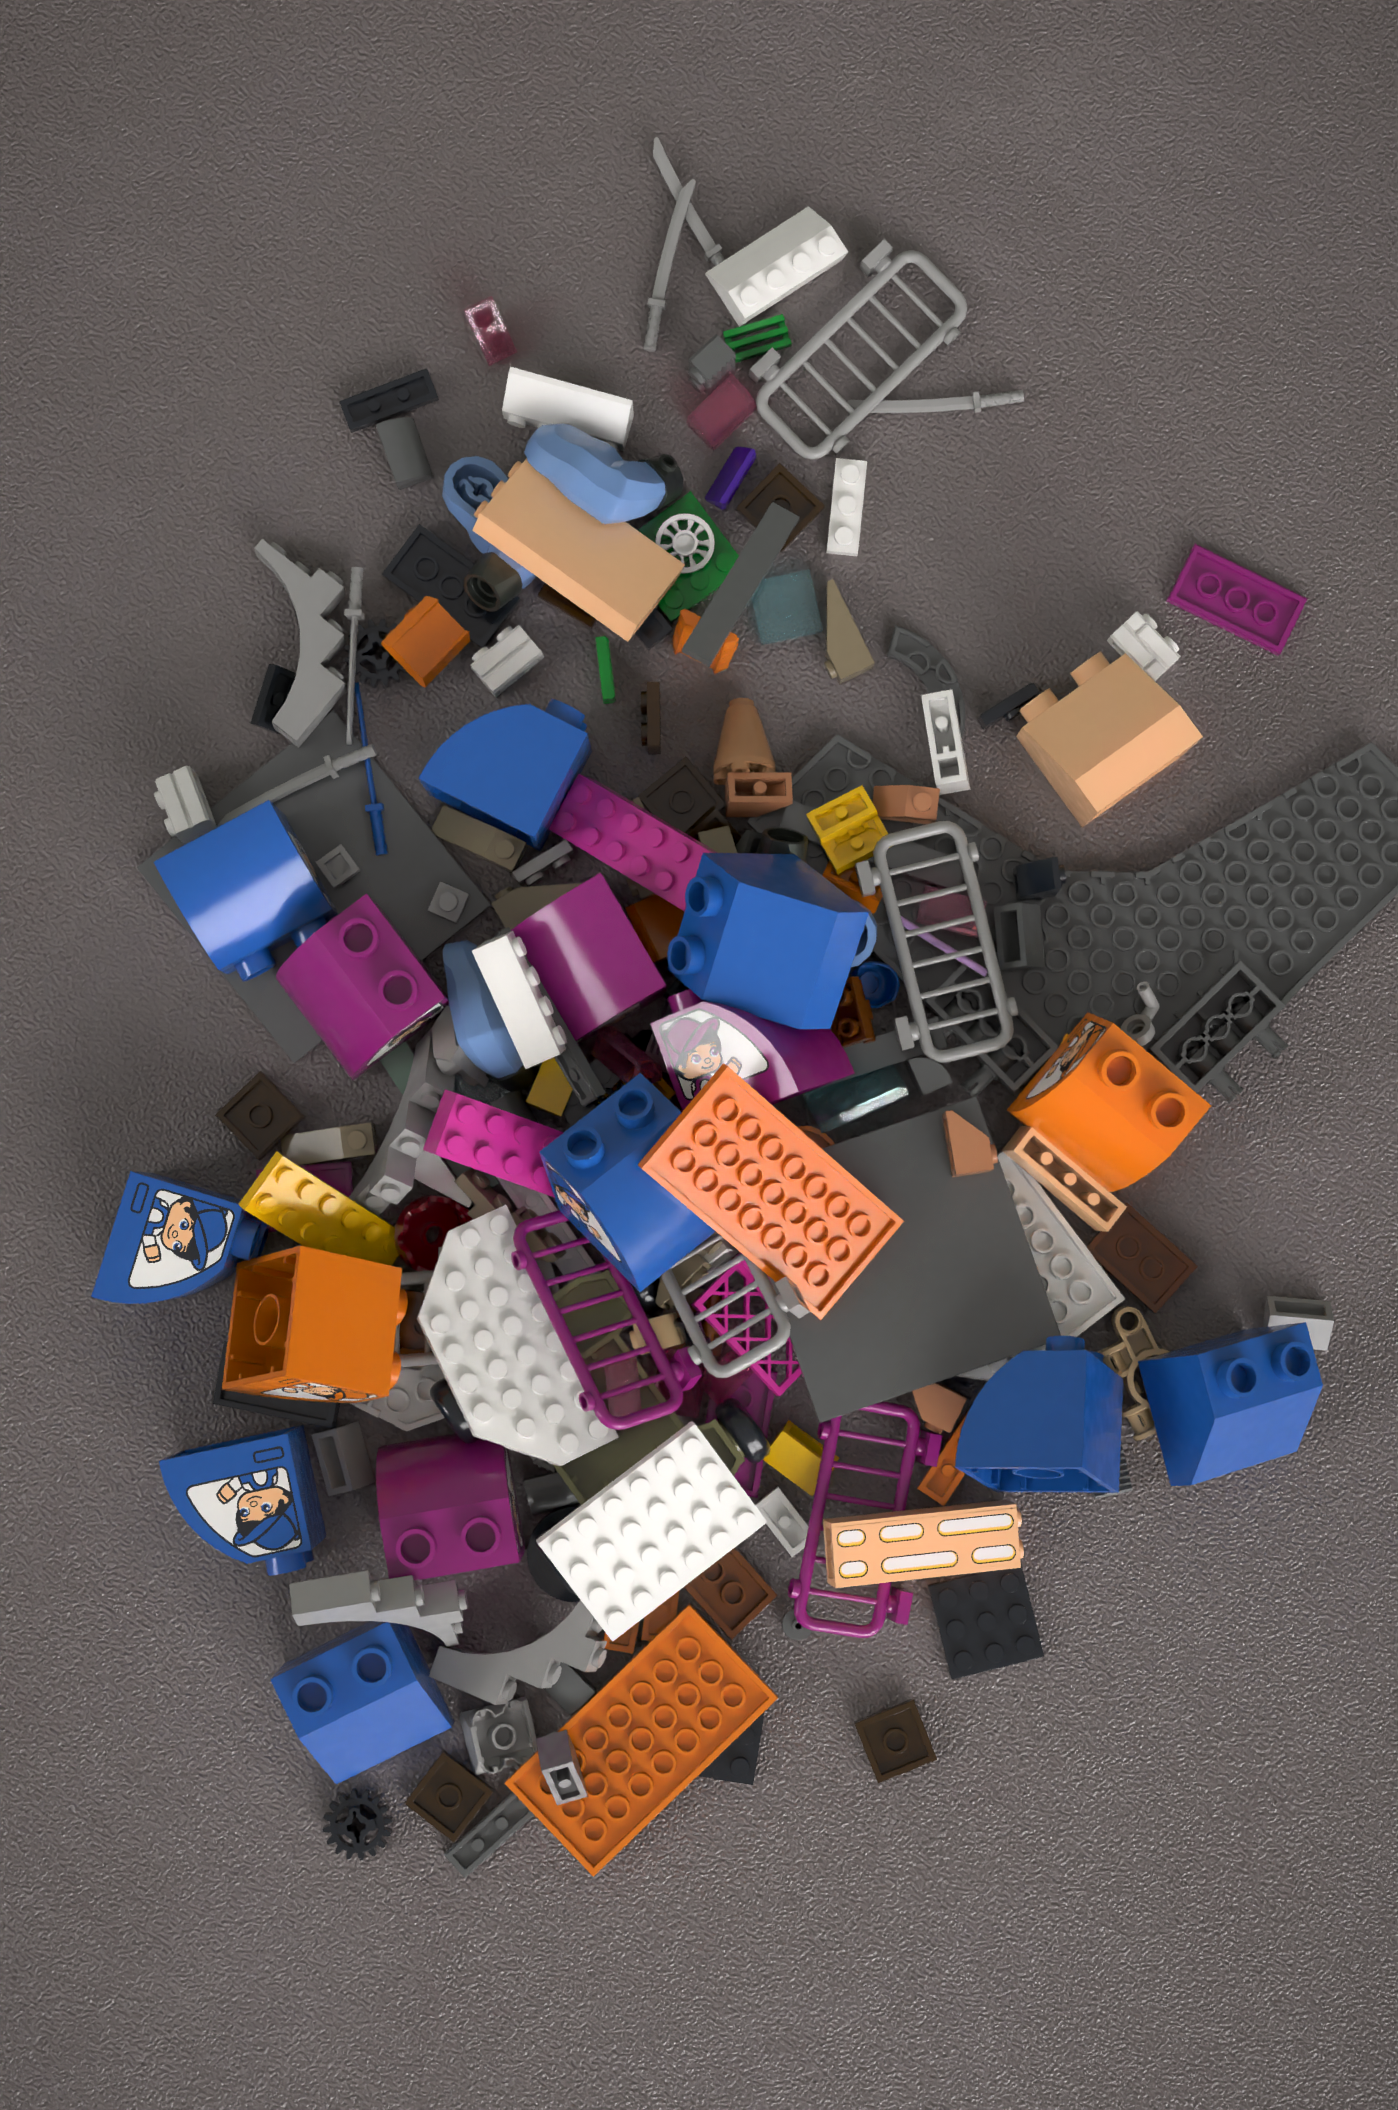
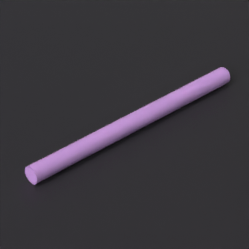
M901 916L903 927L906 929L920 928ZM928 932L918 935L947 954L957 951ZM967 956L955 958L984 977L988 973L986 968Z

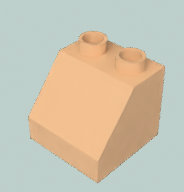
M1102 652L1095 654L1070 674L1079 686L1059 701L1049 688L1019 710L1027 724L1021 728L1016 736L1081 827L1087 825L1179 759L1203 737L1182 707L1126 653L1111 664Z

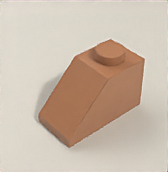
M728 772L725 784L726 817H759L793 803L791 772Z
M913 785L874 786L872 803L880 819L930 824L936 822L940 789Z
M945 1111L942 1114L952 1177L992 1171L994 1169L993 1164L998 1163L995 1144L990 1145L987 1135L954 1111Z
M938 1382L912 1391L920 1417L926 1421L924 1427L940 1435L943 1430L951 1433L967 1398Z

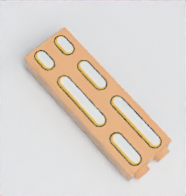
M999 1500L823 1519L827 1583L835 1588L1021 1568L1020 1558L1024 1556V1548L1018 1533V1527L1022 1523L1020 1509L1011 1501Z

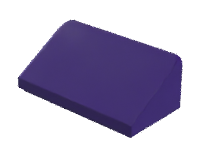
M739 446L733 449L705 496L707 502L722 511L726 510L756 460V450Z

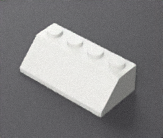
M808 206L707 271L705 275L740 327L842 261L848 250L833 227Z
M514 367L509 369L502 407L503 417L508 419V424L519 428H525L526 425L539 428L542 425L569 424L596 439L606 442L616 450L624 451L634 417L633 400Z
M511 931L489 939L473 949L472 953L525 1069L558 1056L566 1050V1035L560 1025H555L551 1016L554 1013L552 1004L548 997H543L540 992L538 973L533 966L529 967L524 955L527 954L522 939L519 936L515 937L514 932Z

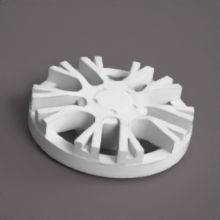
M692 514L674 515L661 525L656 535V544L664 550L673 547L674 552L670 554L680 556L682 563H684V557H689L690 567L684 566L681 571L682 574L693 573L703 568L713 555L715 545L713 532L710 526L698 516ZM688 520V528L681 531L677 521ZM697 522L700 525L695 533H692L690 530L693 524ZM669 525L677 531L675 536L667 529ZM705 530L709 539L704 541L697 540V535ZM662 535L671 537L672 543L669 545L660 544ZM697 546H706L709 547V550H700L697 549ZM695 553L700 554L704 558L698 564L692 559V555Z

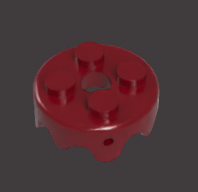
M441 1195L422 1196L407 1205L398 1217L394 1232L395 1247L404 1263L416 1271L434 1270L438 1261V1247H443L447 1232L473 1220L467 1214L469 1210L455 1200ZM436 1226L439 1231L438 1238L434 1242L429 1243L426 1240V1232L430 1227Z

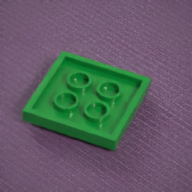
M691 491L638 529L639 532L656 543L657 532L667 519L678 514H692L703 519L713 532L715 545L709 562L703 568L693 573H680L676 582L657 605L671 624L679 618L681 610H691L718 590L739 557ZM688 520L677 521L681 531L688 528ZM695 522L690 531L695 533L700 524ZM671 525L667 527V529L675 536L677 531ZM705 530L697 535V540L699 541L709 539ZM662 535L660 544L669 545L673 540L671 537ZM698 545L697 549L708 551L709 547ZM673 547L666 550L668 553L674 552ZM695 553L692 555V559L696 564L704 559L700 554ZM674 556L675 558L681 561L680 556ZM684 557L685 567H690L689 557Z

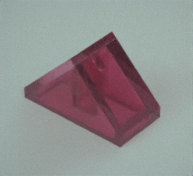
M740 1341L739 1344L743 1347V1341ZM731 1349L718 1364H728L740 1356ZM747 1367L728 1378H718L708 1373L698 1383V1386L718 1405L723 1400L730 1398L754 1374V1371Z

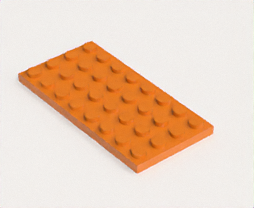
M724 1063L638 1164L642 1170L771 1279L777 1282L787 1277L794 1282L810 1312L820 1320L823 1319L904 1222Z
M689 1603L557 1731L567 1730L575 1748L588 1797L557 1806L541 1771L538 1750L504 1784L594 1877L778 1699V1695Z

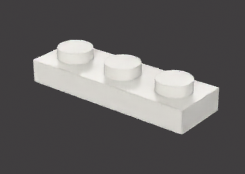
M836 458L826 553L858 556L867 461Z

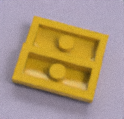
M863 785L806 814L837 875L855 866V863L873 857L876 843L888 834Z

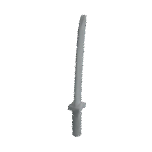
M655 137L653 157L677 202L683 187L659 138ZM690 202L685 219L704 249L706 261H712L717 266L724 261V257L721 254L722 247L720 244H715Z
M695 179L690 180L680 191L669 225L652 298H648L647 303L650 308V315L648 317L647 334L643 348L645 351H656L662 310H666V301L664 299L684 219L696 185Z
M1023 390L979 395V391L973 392L972 396L882 400L870 413H922L974 409V413H978L984 407L1024 402ZM848 400L847 403L856 409L864 400Z
M361 567L351 568L349 609L344 611V616L347 617V620H351L347 698V745H352L358 620H364L365 614L360 609L364 570Z
M369 744L335 759L327 755L323 757L324 764L290 779L229 812L217 827L267 800L273 803L329 775L335 779L339 777V770L376 756L377 751L373 744Z

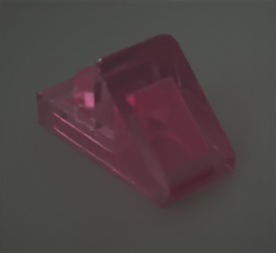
M492 296L463 309L469 328L475 335L489 366L517 353Z

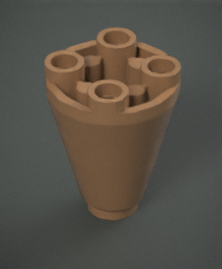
M733 699L729 702V707L726 709L713 765L714 783L717 785L726 784L728 772H776L775 761L758 709L754 706V701L751 699Z

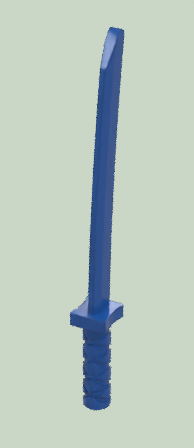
M356 682L355 697L362 747L368 745L360 685L359 682ZM367 758L364 761L371 804L365 805V811L370 815L375 855L379 856L388 854L381 814L384 811V804L377 803L371 758Z

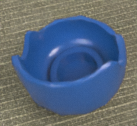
M868 961L856 967L850 977H859L861 979L865 998L870 1001L871 1008H880L894 1001L897 997L900 987L898 975L888 964L881 961Z

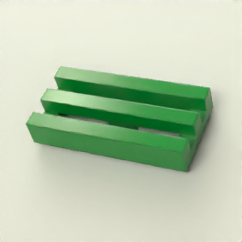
M783 314L723 331L725 343L734 352V349L782 335L783 340L736 353L735 363L764 355L772 347L775 351L792 346ZM779 326L777 329L732 342L731 340L766 328Z
M607 636L595 637L603 704H612L616 701L609 639Z

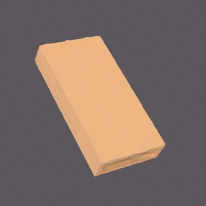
M527 458L523 463L517 461L508 473V481L505 483L501 480L491 493L493 497L488 503L484 500L477 508L474 516L478 519L472 531L629 642L676 582L685 564L627 522L601 523L565 497L548 478L534 469Z

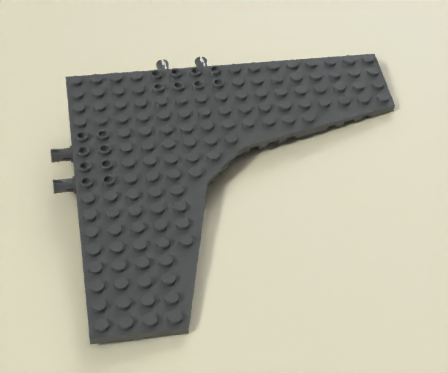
M837 734L792 777L793 801L818 808L863 785L871 801H873L874 786L921 785L909 780L898 773L897 770L883 764L872 757L871 754ZM1371 742L1148 872L1065 871L1066 883L1062 884L1061 890L1055 897L1017 901L1013 869L1017 865L1038 861L1039 859L939 797L936 822L951 821L956 823L963 829L968 843L975 842L979 861H975L973 864L997 960L998 951L994 907L1021 902L1040 905L1045 968L1000 970L1007 998L1014 997L1018 1009V1015L1012 1017L1014 1023L1012 1039L1005 1047L999 1050L976 1055L975 1057L980 1061V1067L960 1085L966 1091L974 1083H977L968 1093L973 1098L977 1097L994 1079L995 1081L998 1080L1017 1098L1058 1049L1064 1035H1069L1087 1012L1113 1022L1120 1029L1127 1018L1132 1015L1141 1014L1146 1005L1137 990V985L1141 982H1148L1160 1007L1151 1021L1155 1028L1154 1037L1142 1047L1196 1093L1206 1083H1211L1228 1103L1233 1101L1237 1097L1236 1095L1243 1091V1088L1223 1070L1225 1065L1251 1039H1256L1274 1059L1282 1053L1281 1051L1288 1047V1044L1269 1026L1270 1021L1351 938L1398 894V768ZM786 807L759 817H751L747 824L754 831L763 833V830L766 828H779ZM880 819L888 834L926 825ZM947 833L911 841L948 855L957 853L955 841ZM808 841L807 864L823 875L829 859L821 845ZM869 862L870 868L875 867V864ZM903 873L891 876L897 900L945 889ZM967 890L899 906L900 915L920 928L973 915ZM882 897L876 912L872 914L877 924V940L872 952L883 963L888 964L904 983ZM975 921L928 932L957 951L981 946ZM918 935L906 938L912 962L947 954ZM983 952L967 955L968 958L986 968ZM956 959L914 968L920 993L984 978V976ZM990 983L922 999V1003L936 1017L939 1016L940 1021L996 1008ZM998 1014L946 1026L943 1027L945 1037L949 1034L951 1036L954 1035L963 1045L997 1037L1001 1032V1024Z

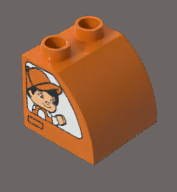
M1087 1012L1009 1106L1007 1111L1023 1125L1035 1129L1108 1192H1114L1137 1182L1164 1162L1209 1110L1211 1105L1117 1025Z
M301 1245L253 1258L250 1261L246 1260L237 1263L222 1390L272 1398L338 1403H357L388 1397L389 1390L397 1383L401 1371V1359L399 1354L394 1351L396 1326L403 1320L408 1305L407 1293L404 1289L400 1288L402 1268Z

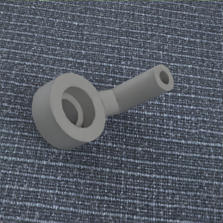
M1141 982L1137 985V990L1146 1005L1141 1014L1132 1015L1127 1018L1121 1026V1030L1140 1046L1147 1044L1154 1037L1155 1028L1151 1021L1160 1007L1148 982Z

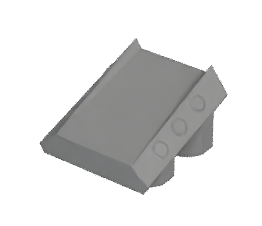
M446 1005L431 1028L433 1054L437 1065L443 1074L452 1076L458 1072L467 1084L472 1086L479 1085L485 1088L489 1078L486 1076V1072L475 1066L459 1046L450 1007Z
M526 1696L512 1699L507 1704H493L460 1713L459 1722L462 1726L470 1760L469 1765L475 1775L486 1772L494 1774L506 1767L522 1765L537 1751V1738Z

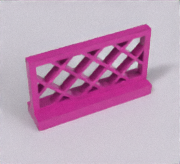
M739 1252L734 1258L741 1255L742 1253ZM743 1260L721 1273L691 1305L702 1313L707 1310L703 1303L711 1295H722L723 1300L734 1294L735 1292H728V1278L735 1271L744 1279V1287L754 1282L755 1279L746 1261ZM722 1285V1292L716 1291ZM759 1287L753 1289L755 1292H748L743 1295V1315L728 1314V1305L722 1308V1314H711L704 1319L722 1336L728 1332V1318H743L744 1323L756 1316L750 1315V1296H760L764 1301L765 1299ZM765 1301V1310H766V1309H768L769 1307H768V1305H767V1303H766V1301ZM770 1314L764 1318L765 1338L749 1337L750 1327L743 1330V1337H731L726 1340L727 1344L741 1356L749 1351V1341L769 1340L771 1338V1319H774L773 1315ZM716 1318H722V1325ZM790 1337L786 1341V1361L771 1360V1354L765 1357V1360H759L749 1366L776 1396H781L802 1374L799 1365L792 1371V1364L799 1363L798 1361H792ZM737 1341H743V1347ZM759 1364H765V1371ZM771 1364H786V1378L779 1386L771 1378Z

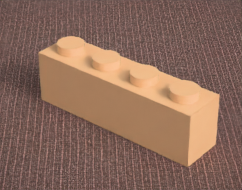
M1020 1126L1002 1149L1008 1157L1095 1231L1108 1232L1127 1208L1112 1193L1108 1192L1032 1127Z

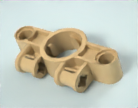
M1123 1306L1114 1311L1111 1319L1112 1326L1120 1341L1098 1351V1353L1103 1354V1363L1123 1378L1127 1393L1137 1402L1123 1410L1122 1416L1127 1417L1135 1433L1133 1438L1135 1441H1139L1157 1432L1149 1402L1139 1395L1142 1391L1138 1383L1133 1381L1134 1371L1138 1366V1361L1150 1358L1152 1355H1160L1170 1351L1158 1348L1139 1310ZM1125 1312H1131L1135 1317L1134 1326L1128 1330L1123 1329L1120 1325V1317ZM1110 1357H1111V1359H1112V1361H1113V1363H1114L1116 1369L1114 1368V1366H1113V1364H1112V1362H1111V1360H1110Z

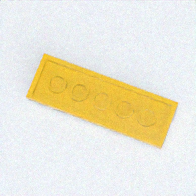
M277 1151L238 1204L248 1213L305 1247L386 1265H392L399 1256L394 1240L395 1226Z

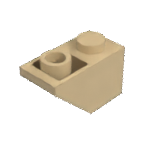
M676 1312L648 1319L663 1349L684 1343L679 1327H675L673 1322L677 1319ZM633 1324L634 1330L629 1331L633 1348L638 1349L647 1346L637 1325Z

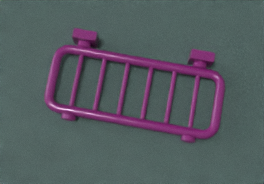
M557 1210L519 1223L513 1234V1242L517 1251L511 1254L512 1264L516 1270L526 1269L584 1390V1392L579 1394V1403L583 1411L593 1410L603 1425L610 1429L622 1430L669 1415L678 1410L682 1404L683 1391L692 1389L702 1376L698 1365L694 1363L688 1353L687 1348L689 1346L677 1350L671 1360L668 1361L631 1283L603 1254L605 1263L545 1281L535 1260L536 1258L590 1242L586 1237L532 1253L526 1241L527 1233L569 1221L561 1211ZM609 1268L619 1290L558 1308L548 1286ZM623 1296L633 1318L572 1337L562 1314ZM629 1325H637L647 1346L588 1365L585 1364L576 1342ZM650 1351L660 1374L599 1393L589 1371ZM664 1380L670 1393V1398L666 1402L620 1417L610 1414L603 1399Z
M885 1401L859 1410L905 1419L908 1426L905 1441L840 1430L842 1415L821 1422L818 1425L817 1437L824 1440L804 1553L799 1579L792 1578L788 1586V1597L795 1598L794 1615L797 1622L802 1627L812 1631L856 1638H869L879 1632L885 1618L898 1624L908 1625L913 1593L905 1588L893 1586L891 1590L892 1582L879 1583L876 1598L810 1588L814 1563L826 1564L825 1557L816 1556L820 1531H824L822 1520L826 1499L889 1509L892 1512L905 1511L914 1460L924 1465L937 1467L942 1435L921 1430L920 1433L919 1418L910 1407ZM838 1436L904 1447L900 1471L895 1472L834 1461ZM832 1467L898 1478L894 1504L828 1493ZM812 1594L873 1604L875 1607L872 1620L867 1625H856L810 1617L806 1611L808 1596Z

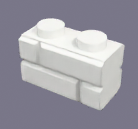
M1137 611L1108 638L1107 642L1121 656L1126 653L1142 670L1156 681L1181 657L1177 653L1179 647L1170 637L1166 636L1163 638L1155 630L1158 626L1148 614L1144 613L1141 615Z
M519 625L514 629L511 626L505 628L496 637L499 642L490 649L487 646L481 648L472 657L474 660L470 665L472 670L495 697H498L544 658L541 650Z
M184 766L173 771L172 774L168 773L156 779L155 783L158 791L154 793V796L161 810L165 809L168 818L164 820V823L171 837L176 836L182 843H189L217 828L199 777L190 766Z

